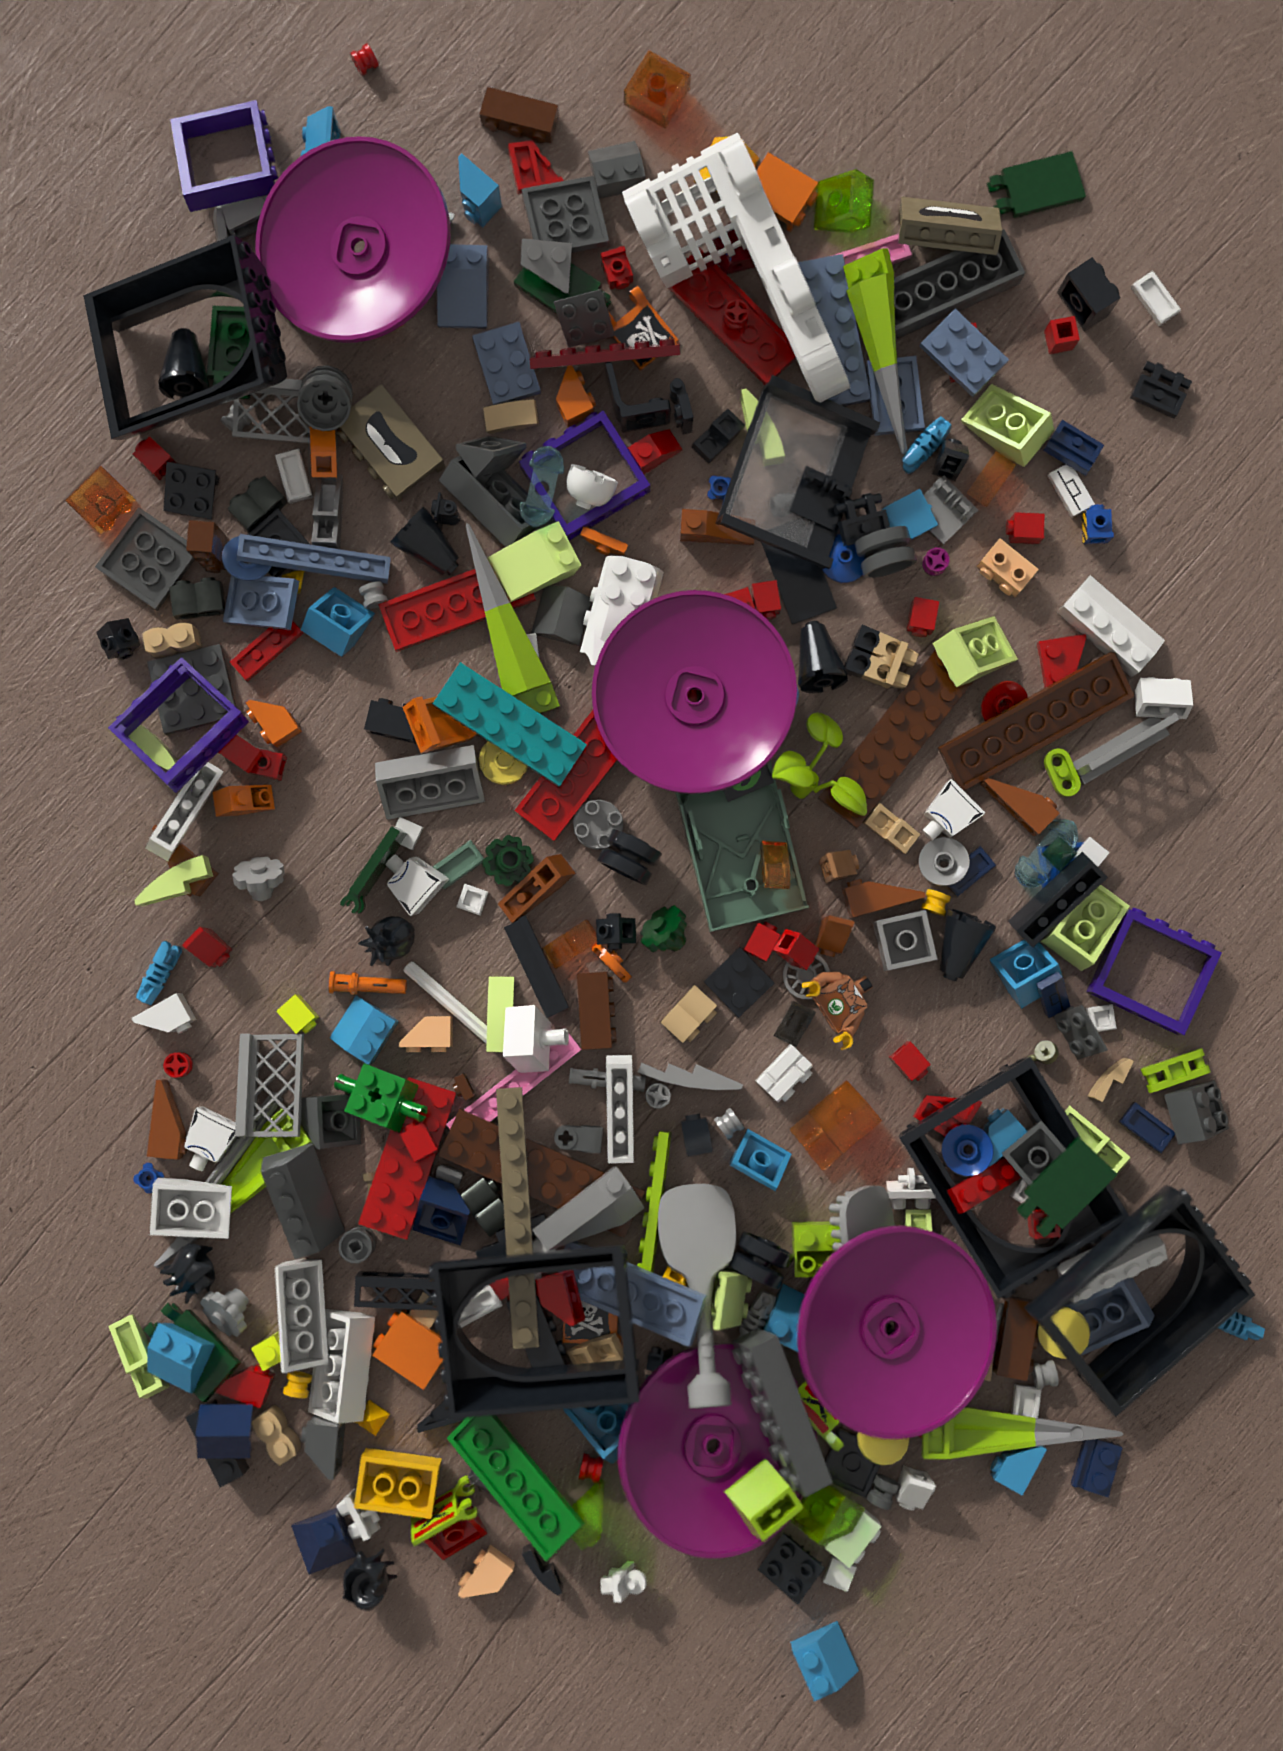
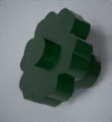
M506 835L502 841L494 839L485 848V853L488 857L483 859L482 865L487 876H494L495 884L509 887L514 881L520 883L531 872L528 865L534 861V857L529 846H522L521 838Z
M675 905L669 909L664 906L655 911L651 919L647 920L640 932L643 936L641 943L651 952H655L658 949L662 952L666 949L673 952L680 950L686 943L684 933L687 923L684 921L686 915Z

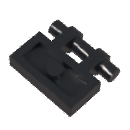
M1147 360L1143 370L1151 373L1150 377L1144 374L1140 375L1130 399L1175 419L1187 395L1178 390L1179 386L1188 390L1192 380L1185 378L1183 373L1178 371L1174 373L1165 369L1161 363L1157 362L1154 364ZM1159 377L1171 382V386L1158 381Z
M676 378L670 383L669 398L676 404L674 405L675 413H673L676 428L681 427L682 435L692 433L694 417L685 385L681 379Z
M871 493L863 494L861 498L854 500L851 498L844 499L841 503L833 506L836 515L844 513L846 516V520L838 522L843 547L855 544L858 539L870 533L890 527L886 509L876 510L875 504L882 502L880 493L873 495ZM864 508L866 515L857 517L855 510Z

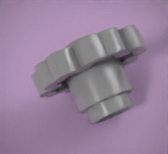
M254 857L250 861H242L235 866L232 876L234 885L238 889H247L254 900L264 901L271 898L274 888L284 881L285 871L284 865L278 859L270 860L269 857Z
M239 1289L228 1291L225 1295L219 1292L214 1294L209 1291L200 1301L204 1307L203 1312L209 1321L216 1324L217 1328L228 1336L233 1334L238 1337L247 1327L242 1313L246 1310L249 1300Z

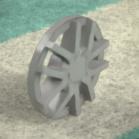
M816 954L815 958L820 963L813 967L811 964L807 970L792 966L788 962L785 964L783 982L792 995L801 999H812V997L803 995L806 988H802L800 993H796L794 988L798 983L802 985V983L810 982L818 975L815 969L822 965L825 972H830L827 963L822 957ZM788 968L797 970L796 976L787 975ZM787 978L796 979V981L791 987L789 986Z

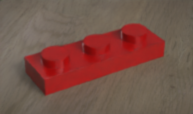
M292 621L291 630L268 628L235 656L230 663L248 682L304 633L294 621Z
M1002 1157L991 1167L988 1166L980 1174L970 1176L947 1190L960 1214L1020 1179V1176L1008 1160Z

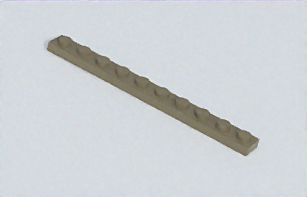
M522 1087L496 1089L506 1250L507 1255L533 1253ZM535 1274L508 1277L513 1349L539 1347Z

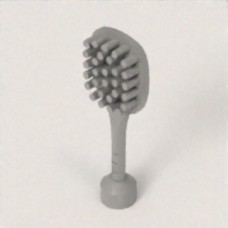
M710 1184L682 1185L669 1189L661 1197L658 1209V1233L661 1250L667 1265L672 1271L681 1274L687 1280L690 1289L707 1295L697 1328L700 1374L688 1385L689 1408L730 1406V1383L715 1371L711 1303L715 1277L719 1271L729 1265L734 1253L736 1242L734 1208L729 1194L719 1186Z
M867 1185L853 1191H846L845 1196H837V1204H830L829 1206L830 1212L840 1213V1217L830 1218L831 1225L840 1226V1230H832L831 1232L832 1238L841 1239V1243L835 1242L833 1244L834 1251L865 1232L877 1228L895 1226L889 1195L882 1186Z

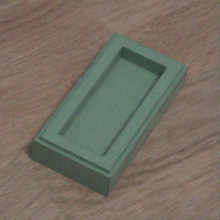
M469 840L434 865L433 868L449 879L443 886L444 889H447L482 864L484 858L473 842Z

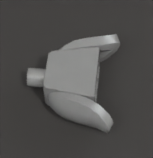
M268 195L216 206L213 212L216 240L219 241L231 235L242 239L256 232L261 210Z

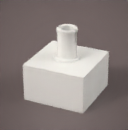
M535 1005L506 1008L503 1057L519 1073L549 1071L550 1046L568 1045V1030L566 1028L551 1030V1022Z

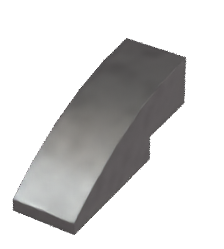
M337 474V477H317L313 506L312 545L340 549L343 500L342 474Z

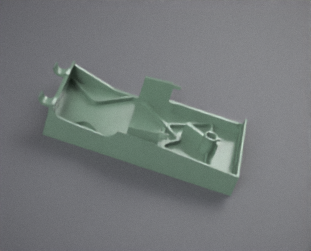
M770 760V761L767 763V766H768L769 771H770L771 776H772V774H773V769H772L771 760ZM773 778L774 783L730 802L727 801L723 790L706 794H681L675 792L710 933L809 908L789 833L790 825L781 789H777L775 778Z

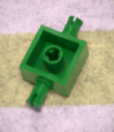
M363 1064L357 1080L344 1074H340L336 1078L344 1082V1084L335 1082V1089L351 1094L344 1110L347 1113L400 1133L407 1116L419 1122L424 1121L426 1116L417 1112L420 1111L427 1114V1106L413 1102L419 1085L407 1079L367 1064Z

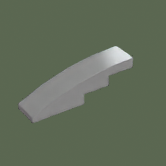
M642 1062L638 1069V1073L657 1080L690 1088L741 1090L743 1084L695 1064L692 1073L668 1063L665 1072Z

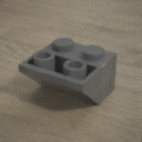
M1215 1080L1177 1089L1164 1095L1178 1144L1205 1141L1229 1129L1228 1116L1223 1110L1221 1092Z

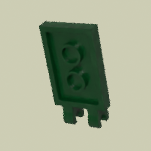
M1073 151L1003 168L1001 175L989 177L990 182L986 184L989 193L1006 189L1008 198L997 199V205L993 207L999 208L1000 215L1012 212L1014 218L1084 201L1086 197Z
M573 263L570 265L569 293H563L524 267L513 281L514 286L555 314L557 312L554 301L602 288L601 282ZM605 292L607 300L605 303L608 308L612 303L610 301L611 296Z
M212 306L207 377L208 379H214L213 386L234 370L248 348L250 335L244 307ZM251 394L241 397L240 399H250Z
M391 826L349 889L348 895L341 900V906L346 905L349 907L354 902L355 907L351 911L353 914H361L365 910V896L368 895L386 868L385 864L400 847L401 842L407 835L406 832Z
M1078 1136L1024 1190L1028 1198L1017 1208L1018 1213L1024 1219H1027L1035 1208L1039 1206L1047 1216L1036 1228L1045 1238L1056 1224L1061 1229L1068 1225L1118 1174Z
M167 1303L161 1309V1312L172 1320L175 1325L215 1344L193 1392L201 1402H207L241 1362L191 1309H187L183 1313L175 1303L172 1305ZM150 1322L144 1328V1332L152 1338L159 1323L153 1324Z

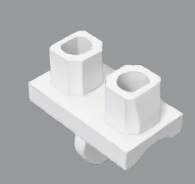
M908 1168L907 1175H898V1181H886V1190L892 1209L906 1208V1199H915V1207L918 1209H929L931 1198H935L927 1182L924 1181V1177L922 1175H915L914 1168Z
M355 1488L337 1504V1509L343 1517L351 1514L354 1520L348 1526L351 1538L362 1537L363 1541L370 1539L372 1534L381 1528L378 1523L380 1517L377 1511L354 1508L357 1489Z
M627 1561L620 1568H611L608 1576L601 1578V1593L613 1595L614 1602H622L630 1593L640 1594L645 1589L647 1580L641 1571L633 1570L635 1566L633 1561Z

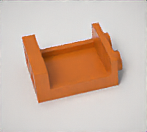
M768 152L756 171L776 218L786 223V230L791 232L794 226L799 227L806 216L804 211L807 206L812 207L819 195L816 192L818 182Z
M422 696L413 698L402 707L421 754L470 741L478 734L433 706L432 703L436 697L423 699Z
M403 1309L400 1314L395 1311L387 1323L391 1328L386 1335L381 1333L373 1344L376 1350L372 1356L424 1390L443 1361V1358L440 1359L438 1354V1343L441 1342V1336L407 1314L406 1309Z

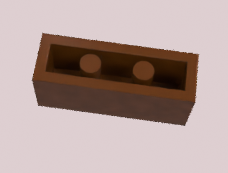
M487 87L479 115L481 126L490 131L500 130L508 132L513 137L523 136L531 138L537 143L542 144L546 142L552 144L559 119V110L556 104Z
M189 520L186 551L206 572L221 573V570H226L222 562V552L224 546L230 541L229 538L215 522Z
M608 972L577 973L581 1050L612 1048V1043L617 1042L616 1027H611L610 1017H615L614 1002H609V992H614L613 977H608Z
M1016 1296L1004 1299L1003 1315L998 1332V1343L996 1344L992 1370L998 1376L1027 1381L1028 1374L1031 1375L1033 1372L1034 1360L1031 1359L1032 1350L1036 1349L1038 1344V1334L1036 1333L1038 1322L1024 1308L1032 1301L1031 1299Z

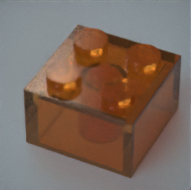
M648 50L624 89V105L666 129L690 90L691 74Z

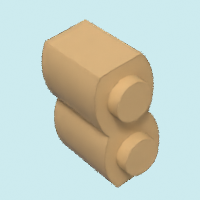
M178 623L168 629L152 628L143 633L145 651L156 658L172 656L177 652L184 653L202 648L199 630L189 623Z
M694 985L661 1023L682 1043L686 1039L691 1042L700 1032L697 1027L703 1021L708 1023L717 1014L714 1010L717 1005Z
M276 1405L269 1407L253 1420V1428L256 1435L266 1443L268 1454L276 1464L281 1465L301 1449L299 1437L287 1426V1419L284 1413Z

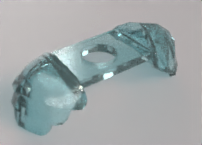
M551 446L539 447L529 461V466L534 468L527 500L526 502H520V514L532 527L547 523L555 512V509L551 508L558 474L564 473V465L560 452ZM543 481L549 485L550 489L546 495L541 496L535 492V486L538 482Z
M1066 819L1053 820L1046 827L1049 830L1048 834L1029 857H1020L1019 862L1015 866V876L1020 884L1031 888L1038 887L1049 880L1048 873L1069 847L1074 849L1077 845L1078 830L1074 821ZM1045 845H1052L1055 848L1056 855L1053 859L1043 857L1042 849Z

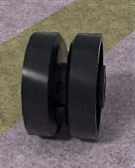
M612 829L607 842L619 852L602 849L597 861L626 878L642 885H647L652 873L648 868L641 865L640 862L655 866L658 864L662 853L633 835Z
M743 1231L738 1244L750 1255L743 1252H734L729 1266L766 1286L780 1289L785 1277L781 1271L772 1267V1265L782 1269L789 1268L794 1255L764 1237Z

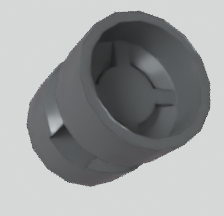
M365 1226L351 1228L339 1241L340 1255L345 1261L350 1263L363 1262L374 1252L377 1246L376 1236L370 1228Z

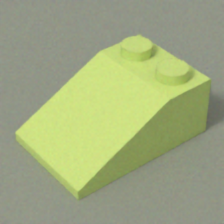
M993 384L987 388L961 419L965 426L1001 455L1023 467L1027 465L1055 431L1050 412Z
M559 521L527 535L487 558L510 603L573 576L581 567V563Z
M995 616L953 629L933 643L938 657L942 660L950 679L956 687L977 680L1018 660Z
M1100 885L1055 926L1041 942L1077 969L1083 971L1095 964L1130 906Z
M726 1267L719 1271L715 1277L711 1303L712 1325L715 1330L740 1326L742 1318H747L748 1303L744 1302L746 1293L751 1291L752 1279L733 1268Z

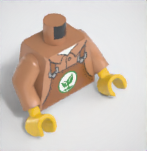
M821 972L810 982L802 983V988L809 987V994L806 997L813 998L831 1029L836 1033L841 1032V1035L834 1037L833 1041L838 1043L842 1040L843 1046L841 1050H845L853 1045V1036L865 1015L864 1010L868 1006L862 995L872 989L873 986L865 975L853 982L850 976L840 972Z

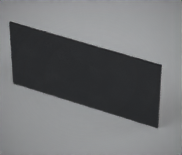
M803 517L766 531L801 545L807 527ZM761 542L774 578L777 580L778 589L792 625L837 609L825 574L821 568Z

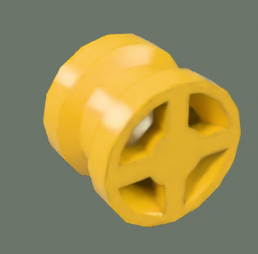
M927 889L926 902L922 903L921 909L935 915L945 916V906L950 902L951 897L944 893Z
M301 1371L287 1372L286 1378L288 1383L283 1389V1394L295 1398H308L309 1390L307 1388L313 1376Z

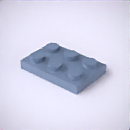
M954 309L919 346L972 397L1009 361L957 309Z
M519 322L472 335L493 405L514 402L541 394L535 371L530 369V355Z
M916 356L898 357L897 367L905 432L923 431L925 425ZM869 360L866 363L871 396L872 418L880 422L878 431L874 435L895 434Z
M231 575L223 622L232 625L291 630L299 581L293 578L263 576L256 580H242Z

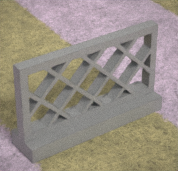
M285 379L279 384L252 393L251 395L257 401L248 409L241 405L239 398L235 399L233 405L232 437L310 444V438L304 437L308 433L310 435V427L308 428L299 418L300 414H296L287 404L294 397L298 398L302 380ZM323 391L324 396L329 397L328 391ZM256 394H264V395L259 398ZM268 395H275L281 401V404L272 412L262 402ZM281 396H287L288 398L284 401ZM258 404L269 414L259 423L249 414ZM283 406L294 416L284 426L274 416ZM240 407L243 413L238 416V410ZM245 415L255 425L249 432L238 431V421ZM271 417L281 428L274 435L267 434L261 427ZM295 420L306 430L299 437L292 436L286 429ZM257 429H259L262 433H253V432L256 431ZM282 431H284L287 436L279 435V434H280Z
M1174 713L1162 721L1160 718L1150 717L1074 761L1073 764L1081 784L1084 785L1170 735L1166 727L1179 720L1177 714Z
M240 1034L235 1124L236 1137H300L303 1034ZM288 1040H297L296 1051L289 1057L281 1047ZM260 1041H269L274 1046L265 1057L259 1052ZM279 1051L286 1058V1061L276 1070L268 1060ZM266 1064L274 1073L263 1083L258 1077V1070ZM291 1064L295 1068V1076L287 1082L280 1073ZM278 1077L285 1086L275 1095L267 1086ZM265 1089L272 1099L262 1108L257 1103V1096ZM290 1089L294 1094V1102L287 1108L279 1098ZM277 1102L284 1112L274 1121L266 1111ZM287 1114L293 1119V1131H283L278 1125ZM264 1115L271 1125L264 1132H256V1121Z

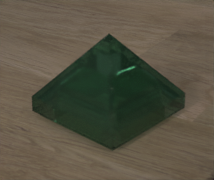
M1060 836L1042 853L1059 871L1077 854Z

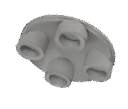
M588 801L575 814L573 820L574 833L577 839L588 848L596 850L608 848L610 845L607 839L612 829L621 832L623 830L622 815L608 801Z

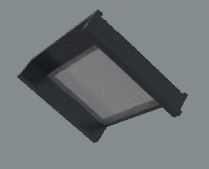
M772 375L770 381L762 389L715 524L725 526L808 561L821 569H830L834 559L830 558L829 554L839 528L838 522L841 521L843 513L840 514L835 530L832 531L790 512L792 502L806 465L850 485L849 489L852 490L869 437L878 431L880 422L829 399L821 403L817 402L810 391Z

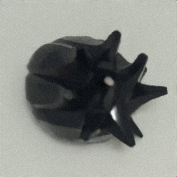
M389 916L377 921L371 929L366 926L365 930L369 938L360 941L358 945L369 947L365 952H372L370 966H373L378 959L381 963L384 962L386 966H389L393 960L400 959L410 952L415 939V929L404 918Z
M197 1244L185 1245L177 1253L174 1262L160 1270V1274L172 1276L163 1281L164 1285H177L170 1292V1296L186 1292L185 1304H187L195 1293L199 1294L204 1289L207 1292L210 1291V1287L216 1278L213 1264L206 1254L213 1250V1247Z
M384 1549L369 1558L362 1551H357L354 1563L344 1573L342 1599L353 1603L355 1607L363 1609V1611L374 1609L383 1600L389 1581L398 1577L395 1574H387V1567L394 1565V1561L381 1562Z

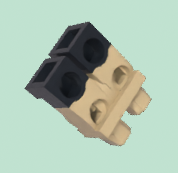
M862 624L857 631L844 667L849 676L853 675L868 680L887 689L891 686L904 689L908 684L910 675L898 671L901 663L913 667L919 654L907 648L908 643L899 641Z

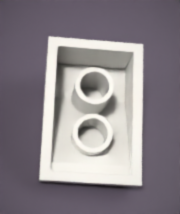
M157 1178L153 1183L150 1235L228 1239L232 1186L187 1179Z

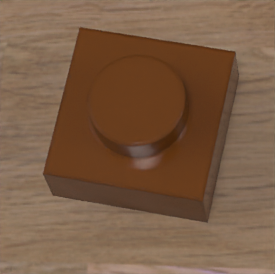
M465 1073L454 1078L456 1083L452 1085L459 1098L463 1096L466 1101L476 1096Z

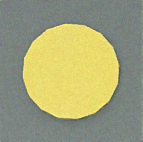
M489 741L481 749L479 756L480 768L485 777L491 782L499 785L513 784L519 781L527 772L528 767Z
M1064 1306L1050 1318L1076 1351L1082 1354L1089 1343V1324L1081 1313ZM1039 1324L1038 1337L1043 1348L1052 1356L1067 1359Z
M859 1432L857 1434L858 1447L863 1456L880 1466L891 1465L901 1460L908 1449L909 1438L881 1439Z

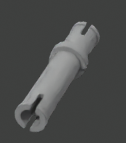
M570 1068L569 1084L589 1085L593 1089H596V1086L607 1087L606 1072L598 1071L597 1068H593V1071ZM632 1075L633 1090L644 1092L646 1076ZM583 1076L604 1078L605 1080L586 1079Z

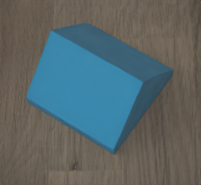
M747 1129L732 1155L729 1165L776 1191L791 1153Z

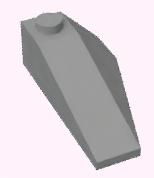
M613 1167L532 1229V1231L546 1250L549 1251L625 1224L643 1210L644 1206L619 1169Z

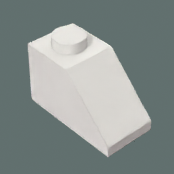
M176 993L132 1017V1020L137 1024L165 1032L177 1031L180 1034L192 1027L190 1023L194 1022L196 1018L183 994Z
M903 1465L898 1480L900 1487L894 1496L903 1508L914 1510L915 1507L923 1509L934 1492L936 1485L927 1472Z

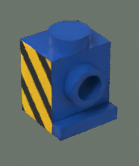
M1101 504L1092 505L1089 507V510H1085L1082 514L1083 544L1108 543L1114 537L1111 509H1105V506ZM1096 519H1102V525H1098Z

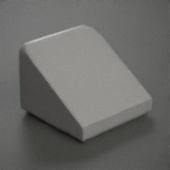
M441 1164L438 1166L435 1178L453 1184L456 1190H458L465 1173L448 1165Z

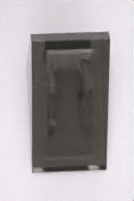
M790 1001L774 1033V1037L796 1047L816 1012L795 1001Z

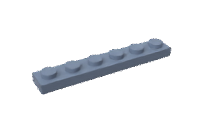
M240 534L237 561L388 583L391 557Z

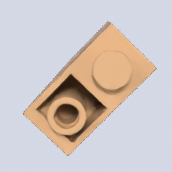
M425 1016L399 1042V1047H406V1052H421V1047H431V1052H446V1047H453V1016Z
M491 1544L486 1551L481 1549L473 1561L476 1565L471 1573L466 1571L458 1582V1585L461 1586L458 1596L466 1598L499 1592L514 1570L515 1562Z

